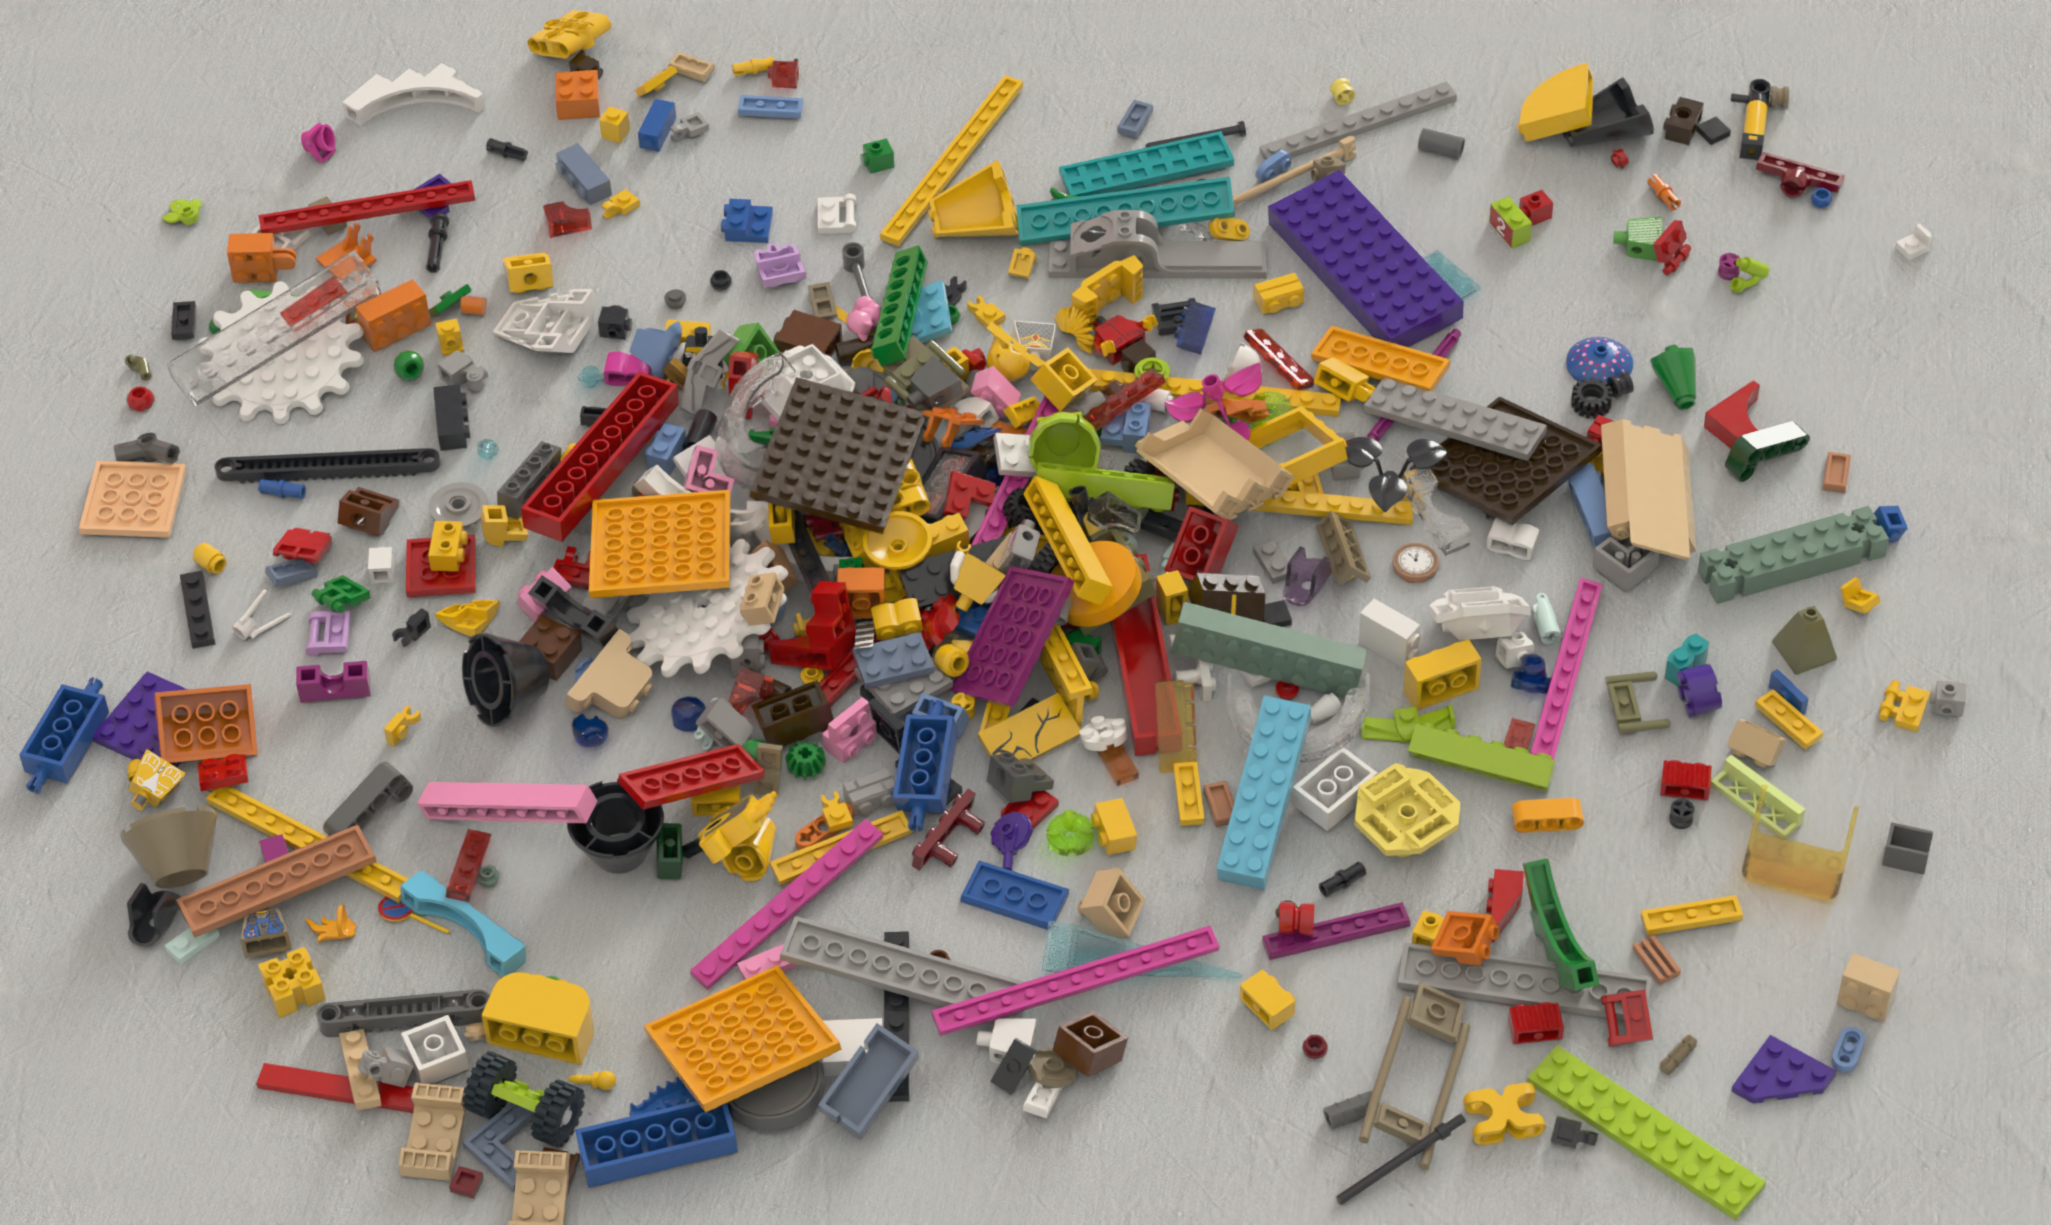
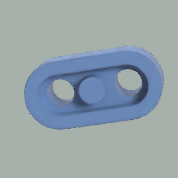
M1285 150L1278 151L1259 165L1255 173L1256 178L1263 183L1275 178L1281 172L1290 168L1292 156Z
M1846 1027L1841 1031L1831 1060L1833 1067L1837 1071L1848 1073L1856 1068L1865 1042V1035L1860 1029Z

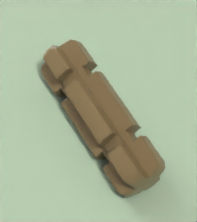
M1686 1035L1681 1040L1682 1043H1678L1667 1055L1668 1058L1666 1057L1660 1062L1659 1069L1666 1075L1671 1074L1675 1070L1674 1067H1677L1689 1055V1052L1693 1051L1697 1046L1696 1038Z

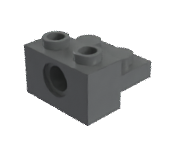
M1002 752L990 757L986 781L1010 803L1031 800V795L1034 791L1053 789L1054 780L1038 767L1033 760L1028 758L1018 760L1014 754L1009 752Z

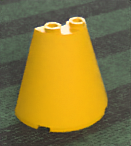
M999 160L992 162L929 200L931 209L928 210L931 222H934V226H931L935 239L939 237L1019 235L1015 203Z

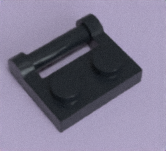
M1195 297L1188 298V301L1161 305L1159 303L1151 304L1152 315H1155L1159 324L1157 326L1159 335L1202 329V321Z

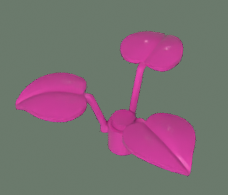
M1259 362L1232 374L1225 383L1223 380L1220 381L1219 377L1215 374L1207 375L1202 380L1204 387L1202 388L1203 395L1198 392L1186 393L1173 400L1165 401V406L1169 414L1177 421L1191 422L1200 408H1206L1205 405L1208 397L1213 401H1217L1226 425L1246 440H1249L1250 429L1248 425L1243 421H1237L1231 425L1221 399L1224 389L1229 394L1235 392L1238 396H1247L1256 392L1262 383L1261 365Z

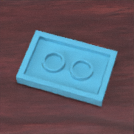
M942 280L926 285L921 290L911 337L915 336L921 343H926L953 332L946 289Z

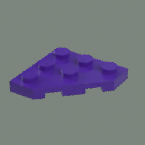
M1770 1035L1732 1085L1731 1092L1753 1104L1762 1103L1764 1099L1778 1098V1100L1796 1098L1799 1094L1812 1093L1813 1095L1823 1094L1835 1078L1836 1070Z

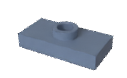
M302 558L267 566L265 569L266 575L275 587L317 577V570L314 565L305 562Z

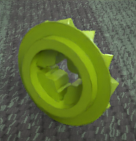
M1145 358L1135 366L1136 380H1140L1141 385L1147 383L1150 387L1152 384L1160 386L1161 382H1167L1168 376H1170L1169 365L1159 358ZM1152 368L1155 371L1153 376L1150 375Z

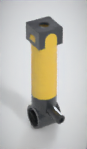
M1755 79L1751 81L1748 95L1731 94V102L1747 104L1739 158L1759 160L1762 154L1771 84L1767 80Z

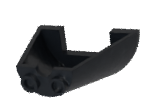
M1622 77L1593 96L1592 125L1563 132L1562 135L1564 138H1567L1570 147L1649 136L1654 134V126L1649 111L1643 104L1639 106L1636 104L1629 84Z

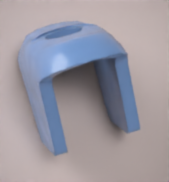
M680 322L673 323L666 331L655 328H638L636 330L630 353L648 364L654 377L663 379L666 376L662 371L672 360L682 336Z

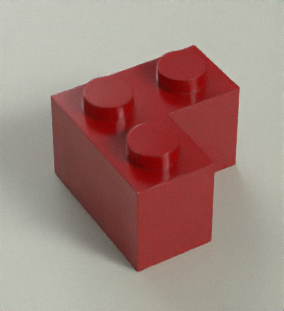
M820 581L810 595L815 614L806 624V635L809 636L810 645L836 647L854 623L846 582Z

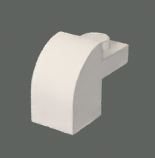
M969 397L956 403L954 407L958 409V413L977 414L976 418L985 421L984 425H961L955 438L963 437L964 433L968 432L972 427L976 429L990 428L999 419L992 404L979 397ZM948 420L943 423L946 429L949 423Z

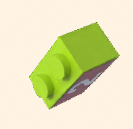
M1509 196L1490 203L1489 222L1511 248L1530 241L1532 222Z

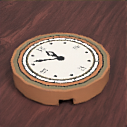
M1421 543L1403 545L1396 550L1393 556V570L1399 574L1401 579L1408 582L1421 583L1427 581V578L1435 576L1438 570L1439 560L1435 550Z

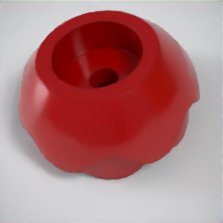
M142 386L130 390L126 398L128 406L138 412L151 408L155 401L152 391Z

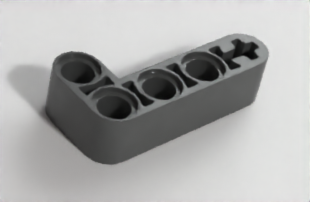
M386 761L380 763L325 821L323 825L324 832L331 836L355 825L362 829L391 797L395 798L398 802L408 799L413 792L412 784L390 763Z

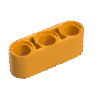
M1576 798L1522 800L1515 802L1511 807L1514 828L1522 833L1576 830L1584 824L1581 801Z

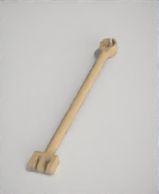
M1348 136L1340 140V148L1323 156L1341 157L1345 162L1356 157L1355 137ZM1313 160L1234 196V207H1237V204L1310 171L1313 168Z

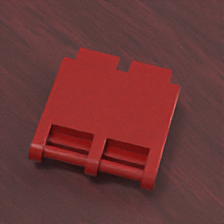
M296 527L293 530L288 529L274 547L273 556L278 557L282 555L284 559L288 560L302 558L307 563H318L332 545V536H330V533L320 531L309 533L311 530Z

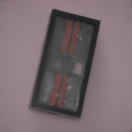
M941 446L921 478L922 485L930 502V509L919 517L927 524L935 523L948 516L944 515L943 512L949 478L953 470L979 479L984 478L988 469L980 452Z

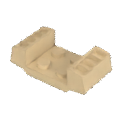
M415 1083L411 1097L414 1103V1111L406 1148H401L398 1164L402 1177L451 1181L454 1166L457 1162L466 1110L463 1107L464 1102L462 1101L465 1095L463 1093L465 1087Z
M516 1150L514 1169L517 1173L512 1221H508V1225H564L570 1153Z

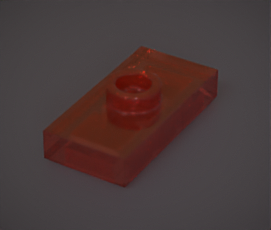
M1512 718L1504 741L1505 747L1510 749L1521 747L1528 750L1535 724Z

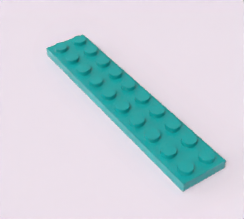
M1230 177L1016 205L1021 245L1071 239L1072 223L1097 218L1101 214L1113 210L1145 211L1156 219L1158 227L1208 221L1215 218L1235 217Z

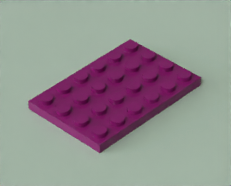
M1010 566L967 653L969 657L968 668L962 675L955 677L953 687L949 690L955 694L964 693L974 699L1014 708L1040 656V652L1061 613L1062 607L1071 593L1074 581L1068 577Z

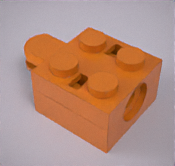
M273 233L229 234L227 256L233 283L277 282L278 270L294 269L297 257L296 252L292 248L276 249Z

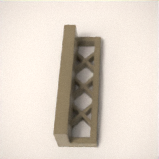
M1330 511L1316 527L1335 582L1343 586L1354 575L1367 583L1371 576L1351 521Z

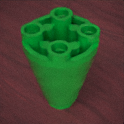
M1677 345L1667 346L1664 352L1650 359L1652 369L1678 409H1689L1695 405L1696 357L1693 348H1678Z

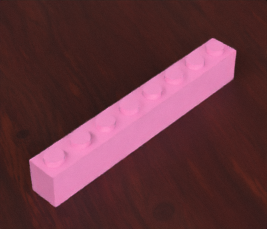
M428 782L417 804L426 818L432 820L587 823L597 803V799L588 785Z

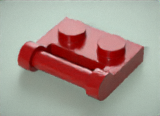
M1645 989L1600 997L1601 1004L1605 1007L1609 1047L1653 1040ZM1622 1002L1627 1035L1619 1036L1614 1004Z

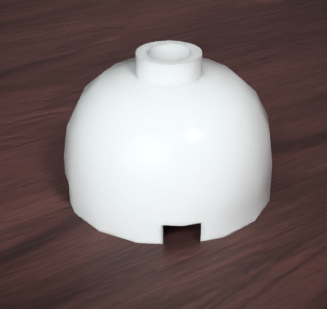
M1242 342L1239 344L1236 350L1237 354L1231 359L1223 376L1224 383L1232 374L1250 365L1260 363L1259 355L1253 348Z

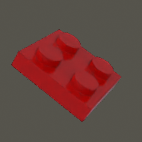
M231 754L221 759L209 758L198 763L201 792L249 783L245 754Z

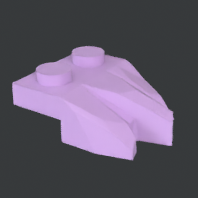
M769 243L767 251L755 250L754 257L757 270L764 288H774L781 284L797 283L800 280L806 279V272L796 246L787 243L779 248L776 243Z

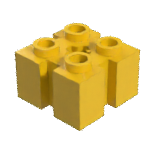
M305 947L286 953L287 959L280 962L276 957L258 964L262 982L268 995L271 996L273 1006L279 1018L298 1011L297 1006L306 1003L307 1007L326 1000L322 982L316 969H313L312 961Z

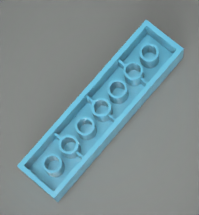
M1263 696L1216 868L1218 880L1262 890L1266 889L1311 721V705Z

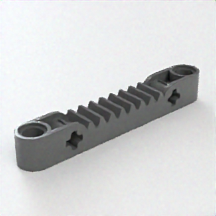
M476 989L331 1002L321 1005L316 1011V1017L320 1032L326 1037H339V1033L364 1029V1032L367 1030L373 1032L374 1028H377L379 1031H383L384 1027L393 1030L394 1026L403 1029L404 1025L413 1028L414 1024L421 1026L446 1015L449 1016L453 1026H464L483 1022L482 1013L490 994L485 990Z

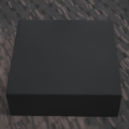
M1717 116L1697 125L1696 132L1710 145L1729 137L1731 134V130Z
M1285 600L1265 604L1264 623L1280 627L1292 625V618Z

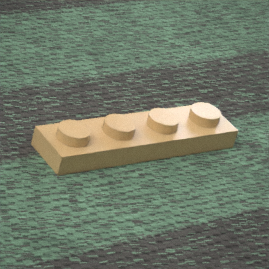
M364 1029L339 1033L356 1111L381 1106L375 1077L365 1075L357 1068L363 1052L369 1050Z

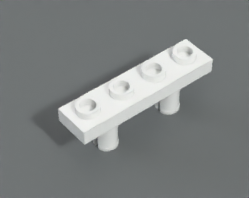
M1170 634L1171 650L1175 638V635ZM1196 659V669L1176 670L1177 686L1198 683L1201 688L1202 700L1212 701V691H1216L1215 677L1210 676V673H1213V663Z

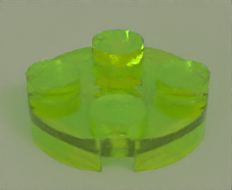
M1065 810L1062 814L1054 817L1046 829L1049 847L1055 853L1062 856H1068V853H1076V856L1082 855L1094 843L1095 828L1093 823L1086 816L1076 813L1074 810ZM1075 832L1076 836L1070 835L1067 837L1066 833Z

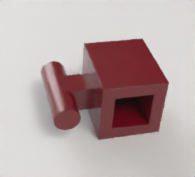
M808 513L803 515L805 526L810 528L816 542L824 540L826 535L833 533L836 537L844 535L842 527H839V522Z

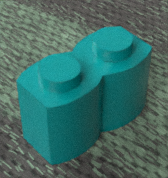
M1698 634L1687 637L1682 647L1673 650L1669 654L1665 679L1679 687L1676 672L1705 665L1709 641Z

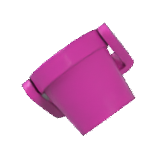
M317 123L312 129L303 132L301 135L303 149L306 152H310L317 162L324 163L336 151L335 135L332 128L327 124Z

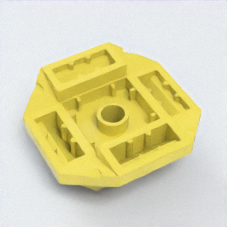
M1395 763L1358 787L1355 826L1385 856L1395 855L1405 858L1412 854H1421L1458 830L1460 802L1429 772L1405 768L1404 765Z

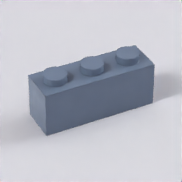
M579 143L556 153L557 162L555 165L558 172L566 177L571 187H575L581 199H585L589 205H592L612 195L610 179Z

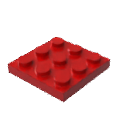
M468 535L467 545H463L464 562H460L459 571H431L428 555L432 538L407 539V597L476 593L475 535Z

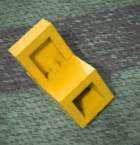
M482 505L481 524L484 538L488 543L503 547L504 541H527L528 531L523 528L522 518L518 520L507 518L505 505Z

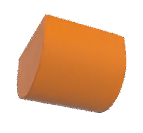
M463 296L461 298L462 314L485 315L487 307L486 297Z

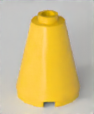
M765 818L762 827L756 833L733 847L731 852L722 859L723 865L732 875L736 873L742 876L740 879L744 881H756L766 874L777 830L775 824L770 819Z

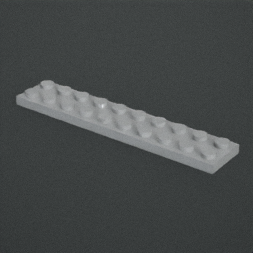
M797 916L793 919L780 953V960L942 1007L1024 983L1021 980ZM1024 1011L999 1019H1021Z
M1404 943L1398 979V988L1416 991V987L1422 982L1451 996L1528 1006L1539 1005L1542 1002L1553 1004L1557 1002L1562 1012L1606 1018L1604 1005L1601 1004V996L1645 989L1649 1006L1652 977L1597 970L1600 985L1580 990H1571L1560 987L1554 963L1490 954L1488 959L1483 960L1481 966L1459 964L1456 957L1433 955L1431 951L1432 946ZM1622 1002L1615 1003L1616 1018L1624 1020Z

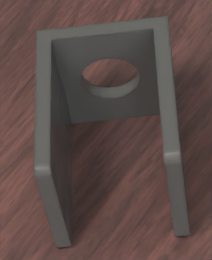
M1891 822L1882 866L1925 874L1933 831Z

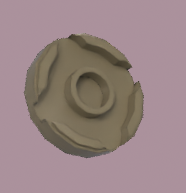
M1053 1048L1038 1050L1028 1067L1031 1078L1039 1084L1054 1088L1066 1087L1075 1081L1078 1069L1054 1052Z

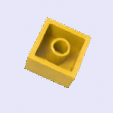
M1067 347L1043 363L1030 380L1061 412L1085 396L1098 379Z

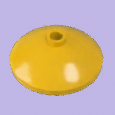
M904 511L891 512L883 534L865 530L863 534V549L866 556L877 566L890 570H901L915 566L928 555L932 546V533L928 524L921 517Z

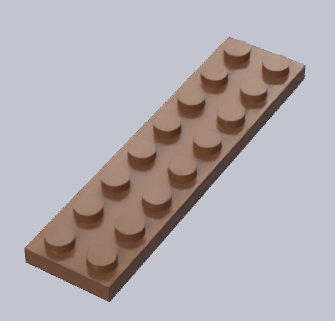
M355 825L176 899L193 937L196 938L242 919L245 915L266 909L374 864L377 861L360 827Z

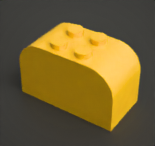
M516 972L502 977L495 984L482 1013L487 1044L577 1065H582L594 1035L591 1006L587 992L576 984L565 980L546 978L539 974L532 975Z

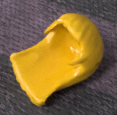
M992 333L994 340L987 354V367L994 366L1009 382H1015L1024 377L1030 369L1029 359L1022 353L1015 352L1012 344L1007 345Z

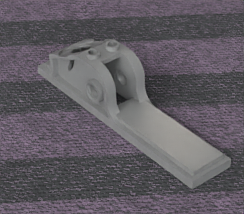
M1113 210L1101 214L1097 218L1072 223L1071 241H1050L1049 278H1088L1113 261H1122L1133 255L1141 257L1138 260L1143 265V278H1266V241H1170L1159 234L1156 219L1151 214L1140 210ZM1100 250L1096 255L1092 256L1094 251Z

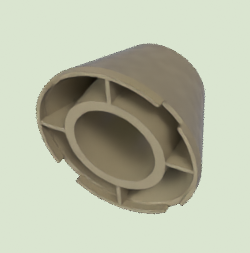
M197 806V811H186L185 807L161 811L131 823L129 831H121V841L157 887L174 888L184 886L204 878L209 872L217 814L213 808L206 806Z

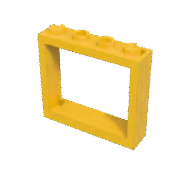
M1302 406L1251 428L1248 440L1259 449L1305 428L1324 444L1319 448L1281 464L1284 469L1295 476L1290 485L1348 459L1345 449L1347 443L1344 438L1336 435L1333 429H1329L1322 420L1319 421L1312 412L1307 411Z

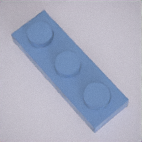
M741 95L738 116L801 119L803 98Z

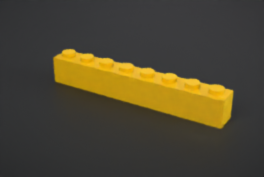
M1034 476L1024 492L1031 510L1066 576L1074 581L1073 589L1077 597L1101 605L1111 592L1113 587L1058 484Z

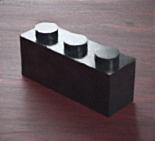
M460 384L433 387L440 451L467 448L466 439L471 437L469 425H465V422H469L468 410L463 409V406H467L466 392L461 393Z

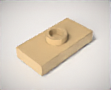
M677 52L668 64V67L674 66L678 71L677 73L705 82L715 70L713 63L681 52Z

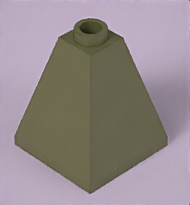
M1815 606L1798 611L1772 640V643L1795 675L1837 660L1824 618Z

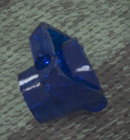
M1536 654L1525 656L1519 671H1514L1510 686L1530 693L1546 694L1551 678H1547L1544 659Z

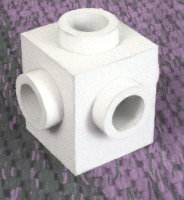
M1515 632L1508 637H1498L1495 656L1506 669L1531 664L1532 654L1535 650L1534 644L1524 632Z

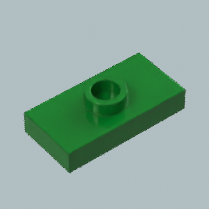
M466 284L453 293L449 290L440 296L442 301L429 309L430 316L438 315L470 293L472 290L470 286Z

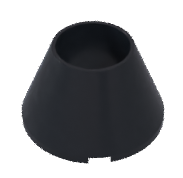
M488 633L476 634L469 639V648L463 652L462 658L463 685L470 706L475 705L480 713L477 717L484 724L491 727L502 726L545 694L549 685V670L543 653L536 646Z
M618 779L617 782L603 784L600 781L590 785L589 788L597 799V803L587 823H567L570 838L580 850L607 872L621 874L636 869L643 863L663 828L664 812L662 805L642 809L618 783ZM617 833H627L622 836L610 837V835Z

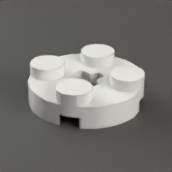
M1096 716L1091 719V723L1083 727L1079 732L1084 747L1091 751L1107 750L1106 746L1111 744L1117 747L1128 738L1123 718L1105 719L1104 716Z

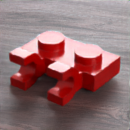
M567 546L564 559H556L553 568L571 586L589 589L591 550L588 552L586 563L583 564L577 562L578 555H575L577 548Z

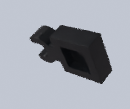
M954 276L950 280V285H945L948 305L955 306L960 301L962 293L967 289V281L964 280L961 284H957V276Z

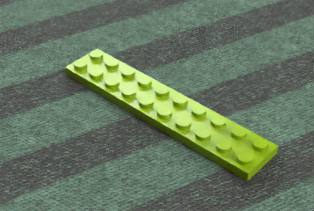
M1558 1045L1527 1077V1083H1531L1535 1089L1735 1221L1765 1188V1180Z

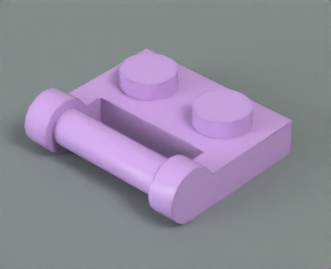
M333 611L310 613L309 623L311 626L309 643L306 644V654L317 656L319 653L348 652L351 623L350 611H344L343 613ZM325 623L324 642H318L320 625Z

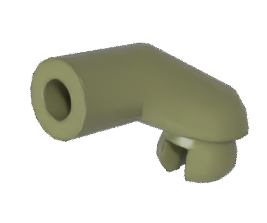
M132 354L125 358V364L130 369L140 372L142 380L147 381L151 379L149 363L145 358Z

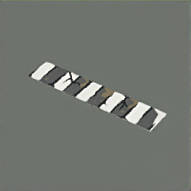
M857 619L854 649L873 647L875 627L873 619Z

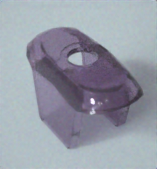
M1300 546L1287 564L1283 598L1295 606H1306L1322 590L1332 574L1329 557L1324 556L1323 559L1306 558L1305 548ZM1306 581H1311L1310 590L1304 589L1302 584Z

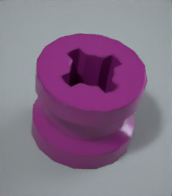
M1725 253L1720 257L1718 275L1722 279L1732 280L1739 277L1740 267L1736 265V260L1740 258L1738 255Z

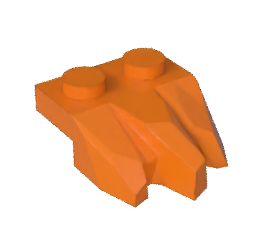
M1221 399L1227 416L1249 424L1264 420L1270 415L1267 412L1266 401ZM1217 401L1205 405L1207 412L1219 419H1224Z

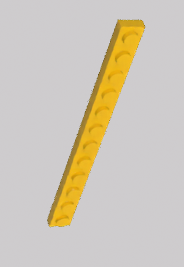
M1007 75L1003 76L881 231L880 240L898 247L930 208L929 200L944 190L1023 89V81Z
M1089 369L1098 379L1089 391L1102 392L1100 388L1114 380L1125 383L1130 390V395L1141 396L1143 388L1150 387L1147 383L1141 385L1140 380H1136L1135 373ZM1168 377L1167 382H1161L1160 386L1156 384L1151 385L1154 388L1171 391V396L1174 399L1191 392H1198L1203 395L1202 388H1204L1202 380ZM1260 386L1256 392L1247 396H1238L1235 392L1229 394L1224 389L1222 397L1232 400L1250 399L1266 401L1267 410L1289 412L1302 406L1315 415L1339 417L1341 397L1331 393ZM1207 397V402H1206V403H1210V404H1211V403H1213V400H1211V399H1209V398Z

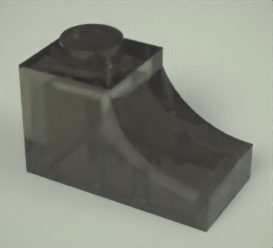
M1106 491L1089 502L1087 521L1103 531L1107 529H1120L1134 535L1140 531L1142 513L1111 492Z

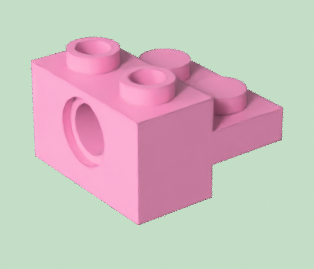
M861 697L828 724V729L822 733L823 748L842 763L846 762L849 758L855 757L859 750L871 744L877 737L876 721L869 717V702Z

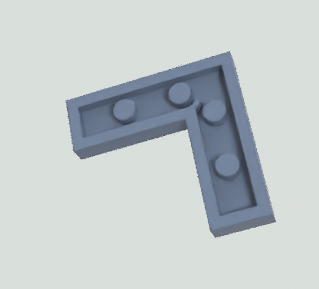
M510 1103L463 1141V1147L515 1192L517 1173L514 1169L515 1155L502 1144L532 1121V1117L536 1112Z

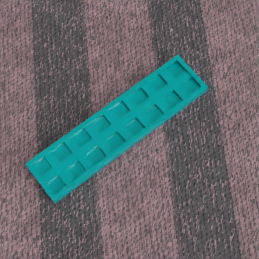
M1222 131L1061 166L1059 167V174L1068 195L1081 197L1118 192L1234 166V158Z

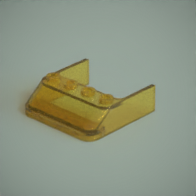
M1762 784L1742 867L1744 878L1753 883L1822 900L1834 899L1840 890L1860 807L1854 806L1844 850L1840 852L1763 834L1759 830V823L1769 785Z

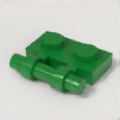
M344 575L325 582L324 589H314L311 593L316 602L321 605L326 604L329 610L339 613L345 611L346 606L344 604H348L351 607L358 606L362 602L371 599L370 590Z

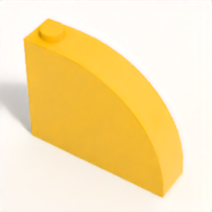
M1588 62L1568 68L1550 77L1535 88L1527 97L1521 108L1520 122L1517 123L1520 135H1524L1526 142L1592 125L1594 79Z

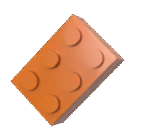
M413 279L355 306L358 324L364 329L362 339L373 352L431 325L426 294Z

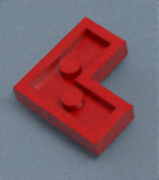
M953 470L949 478L943 514L955 515L959 513L965 521L968 517L970 501L990 507L993 503L996 484Z

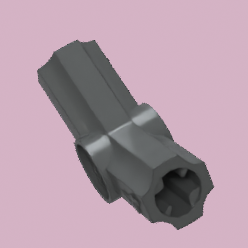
M151 432L140 435L137 440L114 445L116 460L123 462H134L143 459L145 462L161 460L173 464L178 460L180 453L179 446L158 440L156 434Z

